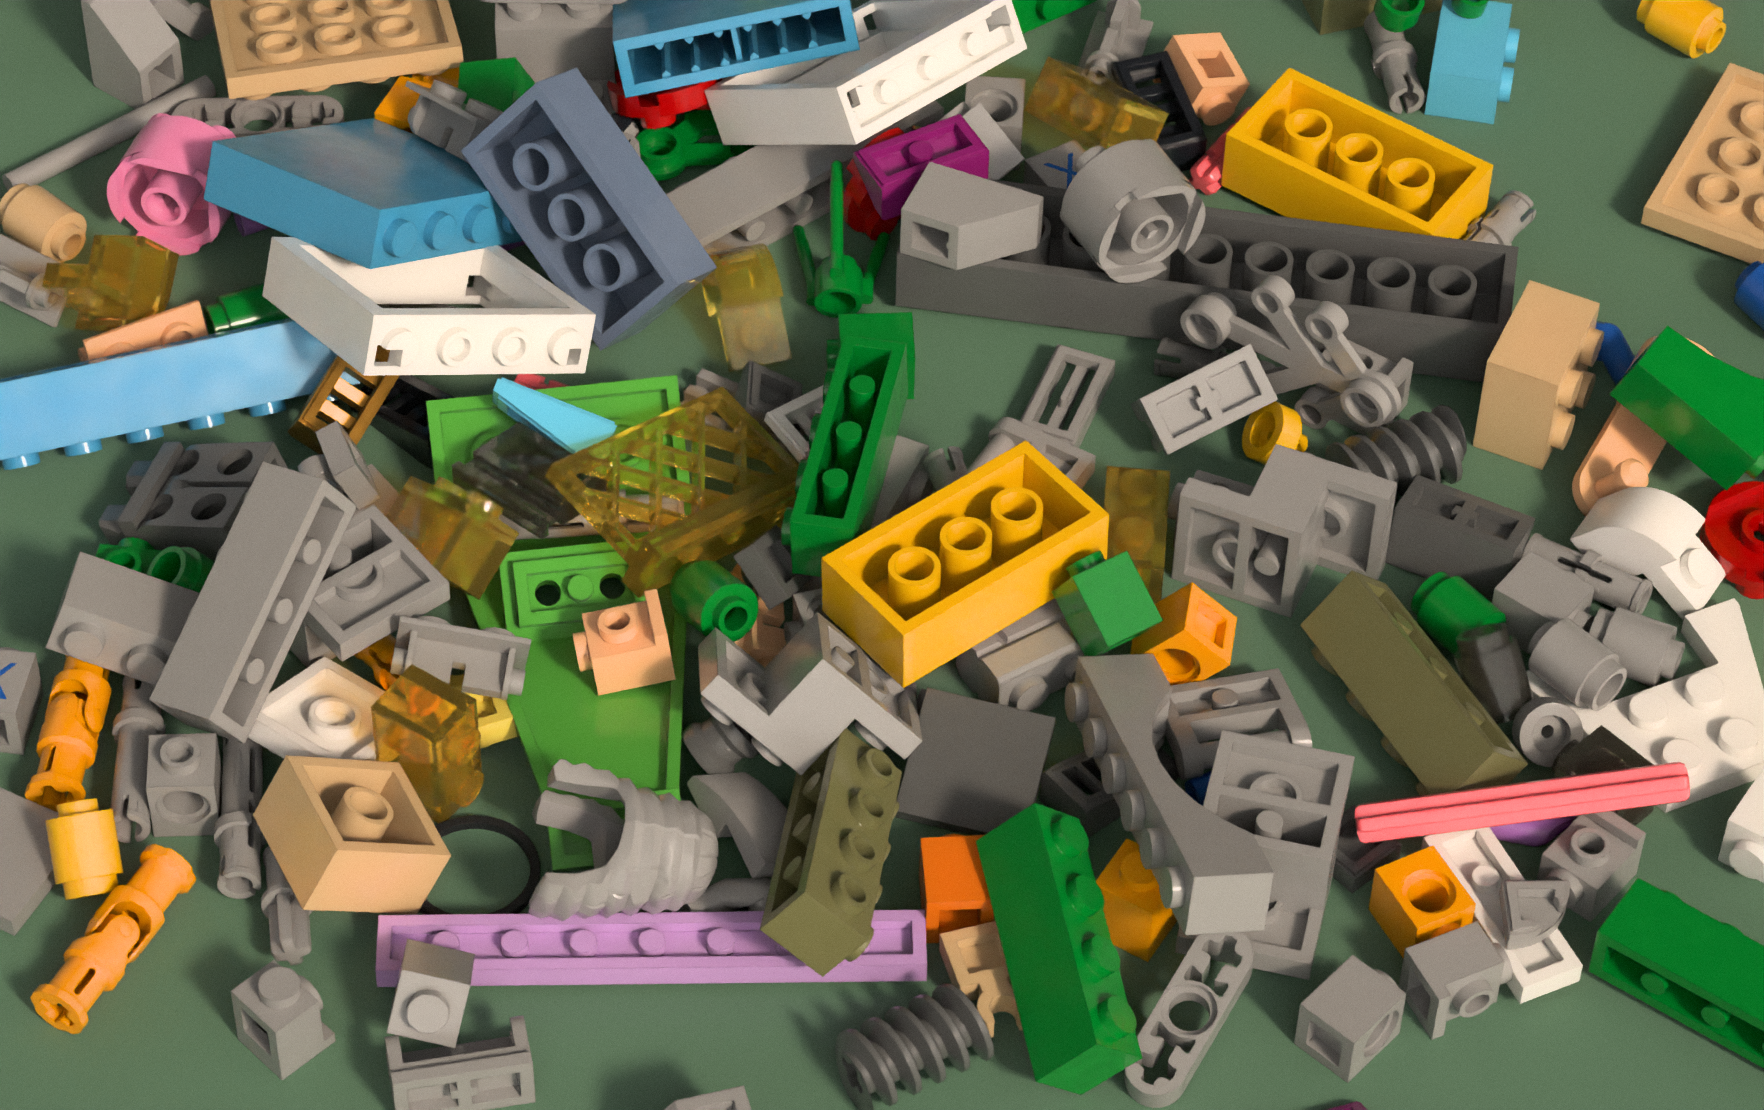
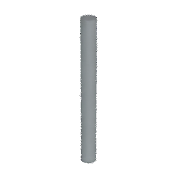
M203 75L2 175L3 183L7 191L15 185L22 183L30 186L38 185L138 135L153 115L158 113L172 115L176 107L187 100L214 97L216 95L215 87L210 78Z

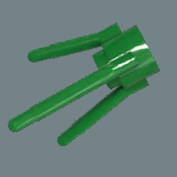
M834 160L831 163L830 255L824 258L821 265L816 269L803 226L795 225L793 227V235L807 285L806 303L810 306H815L816 310L825 316L838 318V314H856L861 309L862 304H871L873 302L874 282L890 237L886 232H881L878 235L864 273L857 266L855 259L843 254V165L841 161Z

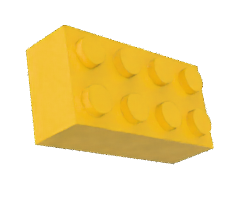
M1289 67L1226 134L1221 185L1285 217L1463 240L1466 237L1467 227L1477 217H1482L1483 219L1486 215L1493 165Z
M1025 440L822 557V611L899 685L905 688L1054 599L1052 591L1070 579L1066 567L1100 550L1105 560H1107L1109 513Z

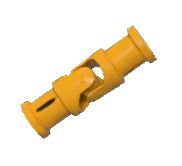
M65 655L66 661L63 671L54 677L45 713V722L41 727L36 748L40 758L37 774L31 777L25 791L26 799L57 812L56 805L85 800L86 791L82 782L85 770L89 769L95 762L98 749L97 741L104 724L112 691L108 682L110 670Z
M158 844L148 845L139 857L141 863L139 869L126 885L116 886L89 921L84 933L85 937L74 940L66 949L63 955L65 963L50 983L38 985L30 998L36 1012L54 1028L70 1034L81 1033L89 1021L87 1012L103 991L114 990L125 974L126 965L137 959L164 924L163 913L178 894L189 892L196 882L191 865L173 849L162 847Z

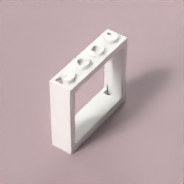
M870 0L853 9L860 50L727 77L705 89L704 92L723 145H856L1027 49L1012 0ZM872 13L877 28L875 30H867L863 17ZM848 91H849V93H850V96H851L853 105H850V102H849V99H848V96H847V92H848Z
M272 237L262 294L263 297L363 376L585 373L596 314L498 245L368 269L295 237ZM469 276H474L473 287H467ZM377 304H480L484 308H381ZM377 345L390 350L388 362H375Z

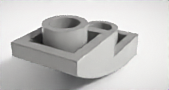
M746 772L692 776L687 782L688 788L698 809L712 820L717 838L733 837L752 879L772 877L787 815L786 807L769 789Z

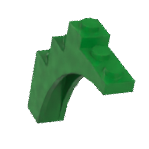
M1667 325L1636 359L1610 392V395L1726 491L1744 473L1755 479L1764 470V379L1751 376L1707 354Z

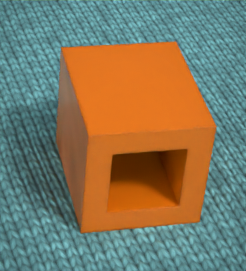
M947 834L941 837L920 838L919 888L921 908L925 910L926 944L939 943L941 933L994 921V913L976 845V840L984 835L964 836L961 834Z

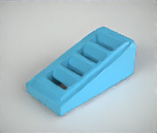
M503 377L501 379L498 378L493 389L492 402L586 475L597 480L615 438L617 428L615 422Z

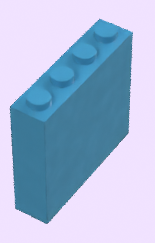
M628 0L620 4H613V46L625 98L860 50L851 0Z
M375 118L212 142L203 200L368 269L523 241L471 165L447 152L444 148Z

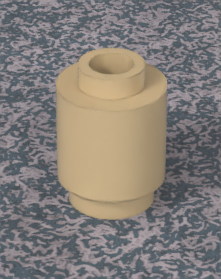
M25 183L18 184L9 189L0 201V224H2L4 233L11 239L60 263L73 259L82 250L86 240L87 229L84 216L43 187L38 185L30 186Z

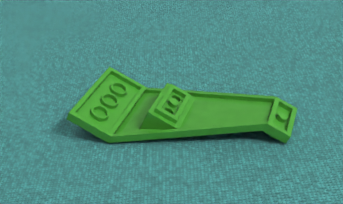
M677 375L536 389L538 392L615 422V425H617L615 438L597 480L586 475L500 410L492 402L493 394L426 401L439 527L477 629L502 628L512 632L517 637L532 639L525 667L526 672L522 695L508 694L506 701L513 715L517 735L540 795L545 790H549L558 794L573 795L580 799H594L600 805L612 807L618 816L625 820V806L622 802L547 787L549 772L559 759H564L573 765L587 763L595 769L610 770L617 778H630L637 788L648 787L657 795L670 792L676 799L681 801L679 782L687 621L673 607L670 583L676 571L682 565L689 562L692 494ZM613 489H625L626 495L668 493L683 490L685 532L628 533L627 540H615V534L500 541L498 543H494L491 501L517 502L555 498L613 496ZM607 578H616L622 582L624 593L615 599L607 598L600 591L601 582ZM542 585H552L558 589L560 599L554 605H543L536 599V590ZM657 589L676 680L598 696L593 670L583 672L579 670L572 633L585 631L582 614L646 601L644 591ZM547 826L552 872L594 868L592 843L587 838L569 831Z

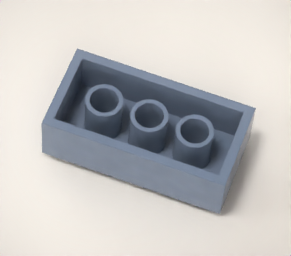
M578 68L536 82L461 150L554 285L596 314L592 339L600 351L640 333L717 268Z

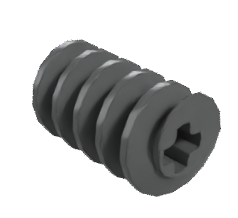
M1441 404L1433 408L1431 412H1418L1411 416L1409 420L1398 419L1389 424L1388 428L1380 426L1373 428L1366 433V436L1353 435L1346 439L1344 444L1333 442L1327 446L1325 459L1397 482L1396 490L1403 496L1417 475L1439 483L1441 482V476L1447 483L1455 484L1459 482L1462 478V461L1467 451V443L1458 415L1449 406Z
M943 983L933 990L932 998L928 995L920 994L909 1002L908 1009L903 1006L890 1008L884 1015V1021L881 1018L871 1017L861 1024L860 1032L849 1028L841 1031L836 1036L835 1053L840 1077L848 1096L859 1110H873L872 1093L876 1092L881 1100L891 1107L898 1102L895 1082L900 1080L909 1093L916 1095L922 1090L920 1070L924 1069L932 1081L939 1084L946 1079L943 1059L948 1058L958 1071L964 1072L970 1068L968 1047H972L982 1060L987 1061L994 1056V1045L982 1016L970 999L953 984Z

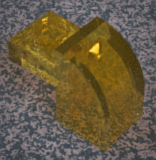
M94 235L89 263H47L42 287L65 297L64 305L67 308L78 311L75 329L107 332L165 311L173 287L179 254L144 236Z
M764 243L708 253L717 268L701 282L709 318L716 316L718 318L729 373L743 370L749 360L762 366L791 360L792 355L780 298L784 296L776 265L768 247Z

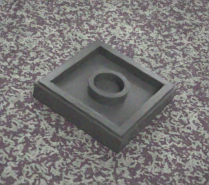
M927 687L919 716L923 741L908 757L897 798L899 809L895 817L967 835H986L1028 806L1036 803L1041 783V774L1044 772L1056 725V718Z

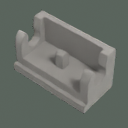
M1249 344L1138 399L1130 405L1137 419L1141 422L1145 421L1153 437L1151 439L1152 447L1157 452L1163 450L1165 455H1168L1277 401L1278 398L1252 345Z
M524 1016L509 1017L511 1031L508 1037L456 1044L455 1048L443 1046L401 1053L398 1035L384 1037L394 1110H489L536 1102L533 1060Z

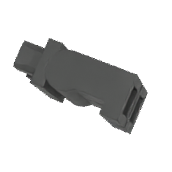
M274 441L206 443L190 445L186 449L183 448L181 442H164L153 461H134L126 475V489L131 496L127 505H108L99 519V526L110 545H118L119 541L124 538L135 537L147 541L154 550H163L170 546H178L180 548L192 547L210 559L215 560L262 462L284 468L288 467Z

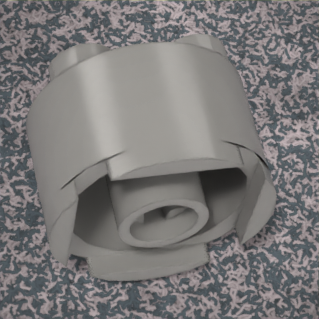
M1153 139L1130 140L1118 143L1107 149L1102 146H1095L1085 151L1078 158L1075 165L1077 174L1065 192L1059 217L1097 266L1106 272L1111 279L1120 283H1136L1150 279L1167 269L1162 261L1177 248L1184 255L1193 246L1204 225L1206 216L1205 205L1198 196L1194 186Z

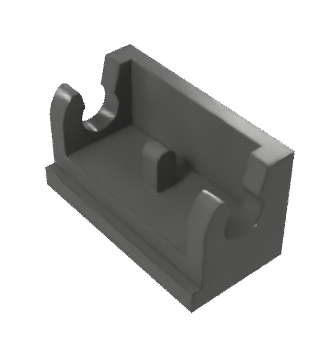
M1417 475L1395 507L1385 563L1427 579L1438 572H1446L1451 577L1460 576L1492 602L1494 588L1521 560L1523 551L1529 541L1535 518Z

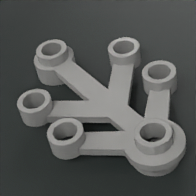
M1267 275L1252 291L1251 299L1256 309L1268 317L1282 338L1237 317L1234 304L1226 296L1216 292L1198 296L1181 315L1180 323L1184 333L1192 342L1202 348L1215 349L1226 338H1229L1243 346L1251 344L1255 352L1282 364L1283 366L1276 367L1270 362L1260 361L1276 395L1317 383L1337 391V393L1330 394L1320 387H1310L1296 402L1295 411L1299 413L1302 423L1310 428L1322 429L1330 420L1346 416L1360 426L1376 428L1381 424L1392 421L1401 410V396L1392 379L1380 371L1368 369L1344 336L1343 332L1349 325L1348 316L1345 311L1333 302L1321 301L1305 319L1308 333L1315 340L1324 344L1337 364L1335 365L1323 357L1289 308L1295 299L1293 288L1285 279L1277 275Z

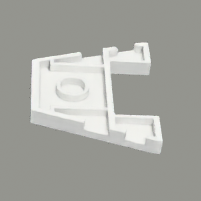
M1735 598L1684 616L1681 633L1707 667L1705 669L1612 701L1599 711H1593L1587 705L1577 707L1530 670L1516 675L1513 692L1525 704L1535 698L1553 697L1561 700L1573 709L1582 722L1583 740L1603 755L1602 764L1609 770L1672 762L1684 763L1688 771L1690 783L1689 799L1685 802L1656 805L1665 813L1754 781L1764 768V689L1740 605Z

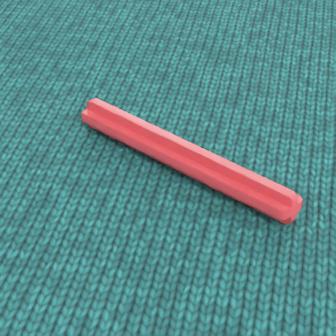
M1672 762L1363 803L1355 807L1354 816L1359 841L1367 844L1685 802L1690 796V783L1685 764L1682 762Z

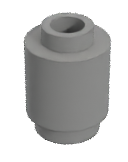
M1617 607L1615 612L1600 608L1589 631V634L1619 656V664L1627 670L1626 678L1651 687L1657 686L1662 677L1673 680L1685 649V643L1675 640L1677 634L1676 626Z
M1569 618L1562 619L1555 624L1553 622L1545 623L1533 635L1527 648L1528 653L1531 655L1528 663L1529 670L1577 707L1587 705L1593 711L1605 708L1617 696L1627 677V670L1619 664V656Z

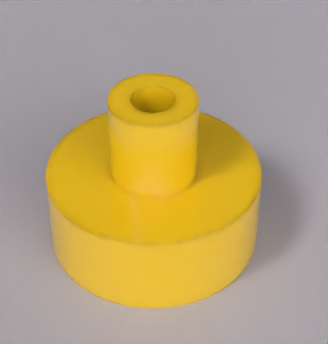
M1276 401L1251 413L1242 434V448L1245 455L1252 460L1266 465L1276 444L1305 452L1308 446V438L1306 435L1301 434L1302 421L1299 413Z

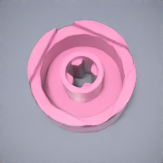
M165 113L153 115L140 130L108 180L107 199L113 215L119 223L125 217L138 230L134 238L143 245L161 253L179 256L190 255L198 252L201 246L209 242L211 244L232 213V211L203 200L212 142L236 138V136L226 127L220 125L210 126L190 117L168 115Z

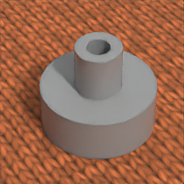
M1539 697L1527 702L1517 712L1512 725V736L1520 752L1533 763L1545 767H1554L1567 762L1577 753L1583 739V726L1576 712L1561 700L1553 697Z

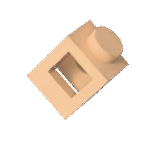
M1220 32L1173 35L1164 51L1168 52L1197 117L1202 118L1203 122L1208 126L1223 123L1233 115L1235 107L1250 85L1249 81ZM1160 78L1153 79L1154 83H1162Z
M657 589L644 591L646 601L582 614L585 631L572 633L579 670L580 672L593 670L598 696L676 680Z

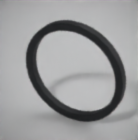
M481 815L460 816L435 825L441 837L460 830L484 829L505 835L517 843L526 854L530 864L528 882L521 894L510 904L487 914H519L525 909L536 886L540 882V861L534 844L523 831L504 820ZM425 899L419 909L424 915L452 914L437 908L427 899Z

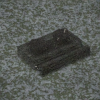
M520 422L474 450L473 460L463 464L457 461L451 465L454 486L540 539H544L549 535L548 527L558 522L561 525H565L609 495L607 474Z

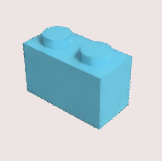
M1442 0L1424 115L1494 124L1497 101L1509 103L1514 68L1503 66L1504 62L1515 63L1520 29L1509 28L1512 4L1488 1L1485 11L1480 17L1468 19L1461 17L1453 10L1451 0Z

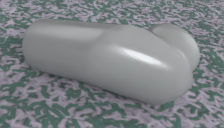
M769 878L722 879L708 886L705 893L695 902L683 905L681 911L734 912L744 907L748 911H764L771 880Z

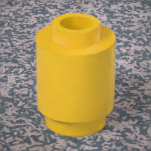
M1641 0L1637 10L1636 18L1645 25V31L1648 34L1691 58H1697L1704 52L1707 54L1713 52L1720 44L1726 31V24L1722 22L1723 9L1708 0Z
M97 798L56 805L58 818L45 821L55 884H63L65 900L111 893L116 886H119L117 874L123 873L113 809L99 811Z

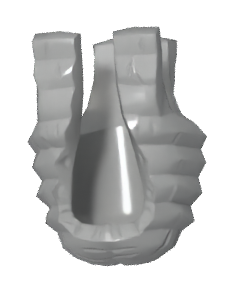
M559 759L548 774L547 787L622 802L625 806V820L621 819L612 807L600 805L594 799H580L573 795L558 794L545 790L536 801L532 811L535 823L569 831L587 838L592 843L594 869L575 874L546 872L536 886L529 901L530 915L540 919L550 916L564 921L574 914L586 919L597 914L608 918L620 911L632 916L640 909L650 914L660 913L664 910L676 912L683 905L695 902L705 893L717 868L718 840L714 824L704 812L696 808L691 801H679L670 792L657 795L648 787L637 788L630 778H617L610 770L595 769L587 763L573 765L564 759Z

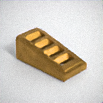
M377 345L375 361L388 362L390 350ZM336 355L289 428V435L316 453L324 454L315 432L328 424L317 418L316 415H318L330 424L338 420L357 446L400 375L363 376ZM343 371L371 388L373 391L370 396L342 379L340 376ZM329 394H333L359 411L356 418L328 401L327 397Z

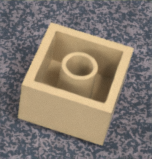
M1529 280L1487 360L1473 441L1474 447L1543 470L1554 448L1564 450L1575 422V415L1571 413L1575 406L1582 409L1586 407L1595 384L1596 374L1587 370L1588 366L1592 367L1594 365L1604 338V331L1595 329L1600 303Z
M286 755L253 813V817L303 910L417 914L451 857L448 848L399 762Z

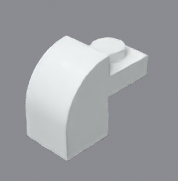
M1630 487L1598 499L1570 538L1582 554L1591 550L1602 555L1603 563L1634 576L1643 573L1648 580L1652 581L1653 586L1682 620L1685 615L1702 610L1726 576L1720 563L1695 535L1706 519L1687 502L1673 494L1656 488Z

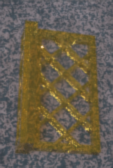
M722 386L553 462L545 477L630 565L622 581L640 598L645 595L644 591L659 589L671 583L676 571L690 561H716L748 545L756 537L776 524L781 529L786 508L794 507L795 484L799 464ZM716 411L733 429V433L706 426L705 416ZM670 434L691 440L692 452L663 445V435ZM705 445L733 452V464L706 457ZM626 453L650 460L649 472L620 464V455ZM747 457L764 461L775 474L769 475L748 469ZM663 464L692 472V484L664 477ZM584 473L605 479L606 492L586 487L576 475ZM705 476L732 483L733 494L728 495L705 488ZM619 484L648 491L649 504L619 496ZM662 496L691 503V514L685 515L662 508ZM619 516L649 524L648 534L636 539L619 521Z

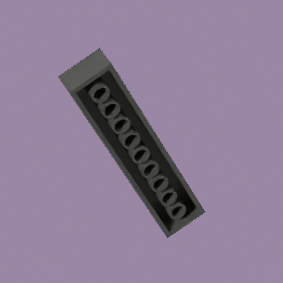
M993 179L988 180L1044 197L1041 241L1037 248L960 270L950 269L900 253V243L897 251L895 306L1162 340L1163 337H1168L1174 341L1193 345L1197 344L1187 337L1181 327V315L1198 296L1208 295L1212 292L1226 296L1234 304L1237 317L1282 338L1268 317L1256 309L1251 299L1252 291L1267 275H1277L1285 279L1293 288L1295 299L1289 308L1321 354L1326 348L1323 343L1318 342L1308 333L1305 319L1318 303L1330 301L1340 306L1348 316L1349 325L1343 332L1347 340L1359 344L1395 363H1398L1403 357L1414 362L1412 370L1414 374L1476 382L1484 381L1487 360L1512 314L1518 247L1205 207L1206 216L1203 228L1193 246L1184 255L1177 248L1162 261L1167 269L1157 276L1136 283H1120L1111 279L1106 272L1097 266L1061 221L1059 215L1067 189ZM1226 338L1220 345L1224 346L1225 349L1239 350L1245 347L1229 338Z

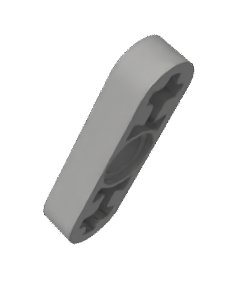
M325 95L269 96L260 100L229 99V97L195 98L178 105L172 114L190 117L210 126L220 125L226 127V124H232L233 129L229 130L234 133L236 138L314 127L316 125L313 124L317 122H322V125L344 122L342 105L336 99ZM255 120H268L274 124L264 131H250L244 128L246 124ZM285 122H292V127H286Z
M1243 932L1199 934L1194 940L1137 1036L1142 1059L1124 1070L1125 1087L1129 1095L1139 1104L1150 1108L1166 1107L1176 1102L1185 1091L1251 978L1254 952L1249 938ZM1224 949L1234 952L1233 964L1236 967L1226 964L1221 968L1214 980L1213 991L1204 984L1210 972L1211 956L1209 954L1219 956ZM1194 1001L1201 1004L1207 1010L1209 1020L1198 1030L1184 1031L1177 1028L1169 1018L1171 1009L1180 1002ZM1165 1040L1174 1048L1168 1060L1167 1076L1171 1080L1159 1077L1153 1085L1144 1082V1068L1141 1065L1152 1068L1157 1064L1164 1052Z

